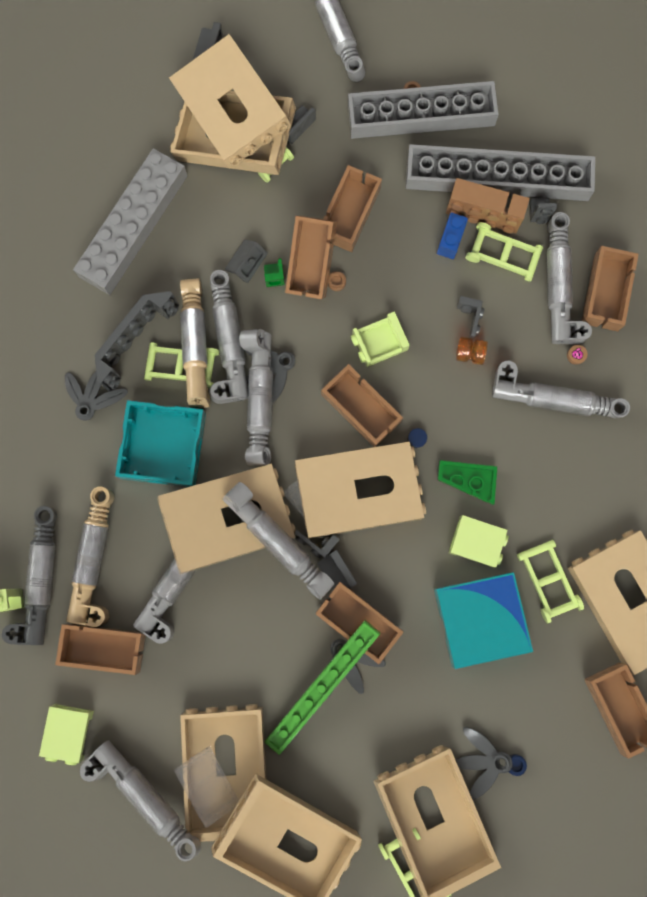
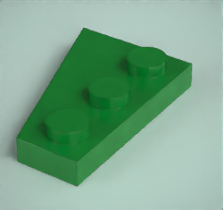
M439 461L438 481L491 505L495 504L498 466Z

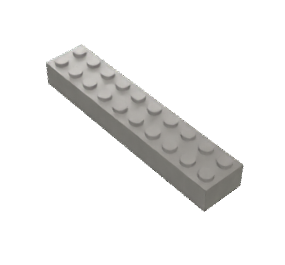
M410 144L407 158L406 189L452 192L456 178L509 192V196L517 194L533 198L589 201L595 189V157Z

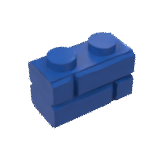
M450 213L437 251L438 255L450 259L455 258L468 221L467 217Z

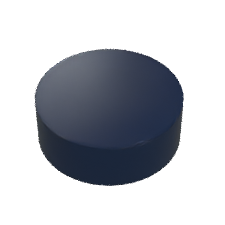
M420 428L413 429L408 435V442L414 448H421L427 442V434Z
M518 754L510 755L513 766L509 773L513 776L523 775L527 769L525 759Z

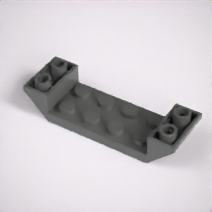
M172 292L142 295L96 352L97 382L105 389L111 391L120 384L122 377L111 367L115 366L119 362L121 354L131 347L133 339L143 332V327L146 323L153 320L155 312L157 311L166 319L177 313L179 304Z

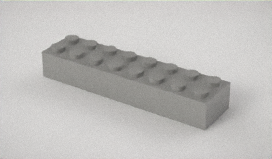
M494 81L348 94L351 139L495 126L499 115Z
M154 148L152 149L74 267L73 271L79 278L111 295L188 175L184 165Z

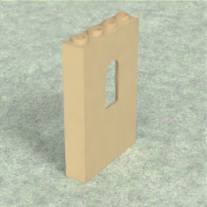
M230 34L169 77L229 169L237 166L242 158L254 154L258 148L268 144L272 138L279 133L285 132L291 126L287 116ZM231 90H234L248 111V116L242 123L232 122L218 102L221 97Z
M234 91L228 92L218 100L232 122L242 123L246 120L248 111ZM273 96L292 126L296 111L293 98ZM184 101L183 109L180 111V120L175 128V138L170 146V151L176 161L229 168L210 139L206 137L204 130ZM291 126L285 132L279 133L272 138L268 144L258 148L254 154L242 158L241 162L231 169L279 175Z
M410 442L295 460L307 538L423 519L424 514H426V507L424 503H421L422 487L417 482L419 471L417 465H414L415 450L413 446H410ZM386 475L394 482V488L389 494L362 499L357 498L354 480Z
M272 464L158 496L157 500L180 575L265 548L264 544L260 543L259 539L254 537L252 532L247 529L245 522L226 527L221 509L229 506L222 499L238 482L243 483L249 488L253 494L251 500L260 504L261 511L269 514L280 525L281 529L285 530L288 536L292 539L295 538L296 529L294 524L290 523L288 517L290 516V510L288 505L284 504V491L278 485V472L276 468H273Z
M629 530L622 534V539L618 541L613 539L605 543V548L601 550L596 548L588 553L589 557L585 559L580 557L572 561V566L568 570L621 663L627 664L631 674L636 675L647 668V601L630 610L615 584L614 576L620 569L630 571L647 599V540L641 530L635 532Z
M258 704L246 705V708L238 709L237 705L226 706V710H218V707H208L206 711L190 708L180 715L185 828L188 830L186 833L190 832L200 842L215 841L255 774L267 780L263 707H258ZM221 735H229L234 740L236 775L216 776L215 741Z
M443 745L437 746L432 749V753L426 756L425 754L418 755L414 758L413 762L409 764L406 762L396 766V770L391 773L388 771L383 772L377 776L378 779L373 781L421 897H447L501 868L450 748L443 747ZM421 786L431 789L444 819V822L426 830L414 801V793ZM414 828H416L421 839H416L412 831Z
M255 774L212 845L211 850L214 858L286 897H329L333 889H336L339 885L343 872L348 869L352 856L359 850L362 838L356 830ZM287 829L316 845L317 855L312 861H301L277 847Z

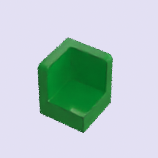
M278 258L277 264L264 265L266 287L285 285L281 258Z

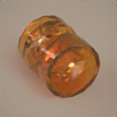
M460 337L456 361L467 363L471 360L472 364L483 365L488 342L479 339L473 342L471 338Z

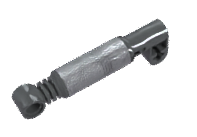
M40 506L34 512L35 525H37V528L34 527V530H37V532H34L36 537H33V540L30 542L31 547L29 549L28 578H26L27 585L24 600L26 619L25 623H12L5 626L2 630V639L8 644H44L46 612L50 607L52 586L49 584H52L53 578L50 577H53L52 571L54 569L53 561L55 557V542L51 538L54 534L51 532L54 531L52 526H55L57 513L51 507ZM44 511L50 513V518L47 521L41 519V514ZM25 627L23 641H21L22 635L14 637L10 634L12 630L20 632Z

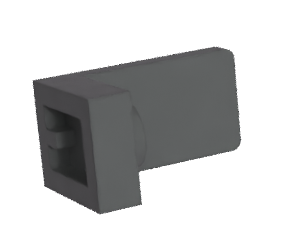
M531 198L529 201L530 222H536L537 224L549 222L557 209V203H550L549 198Z
M460 296L457 309H460L463 313H475L469 341H473L474 337H478L481 326L478 325V321L482 319L485 308H482L483 301Z
M298 530L295 531L297 535L295 539L303 546L307 543L312 547L310 552L318 558L321 556L325 558L340 540L334 534L331 538L327 536L321 543L323 548L320 549Z

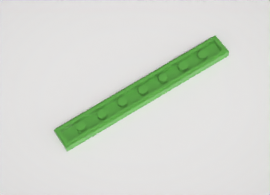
M364 620L264 742L280 755L381 632Z

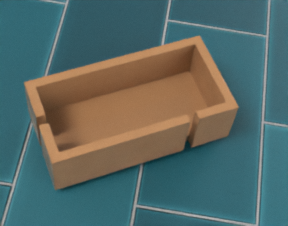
M348 165L323 219L337 221L335 239H332L331 242H334L335 246L352 252L381 190L382 179L366 173L365 184H363V171Z
M456 178L446 214L455 213L467 217L470 223L483 222L489 224L492 229L498 228L506 233H517L524 219L530 198L513 194L509 208H506L509 192Z
M302 215L295 217L285 293L300 296L306 294L305 297L316 299L326 297L334 242H331V240L335 239L337 221Z
M601 246L594 256L582 321L594 327L602 324L601 328L617 332L625 326L635 276L633 272L636 270L639 254Z
M348 364L321 390V395L373 447H377L387 437L388 433L390 434L402 422L403 417L365 379L359 385L361 376Z
M340 581L329 595L332 599L329 600L327 598L315 614L347 640H349L364 620L368 621L381 634L365 654L377 664H380L403 634V630Z
M69 623L62 624L55 665L136 675L141 670L143 655L139 654V652L144 650L146 635L135 631L86 627L85 625Z
M619 662L585 678L584 681L620 754L629 759L644 752L643 747L647 748V704L638 686L632 684L635 680L627 664Z

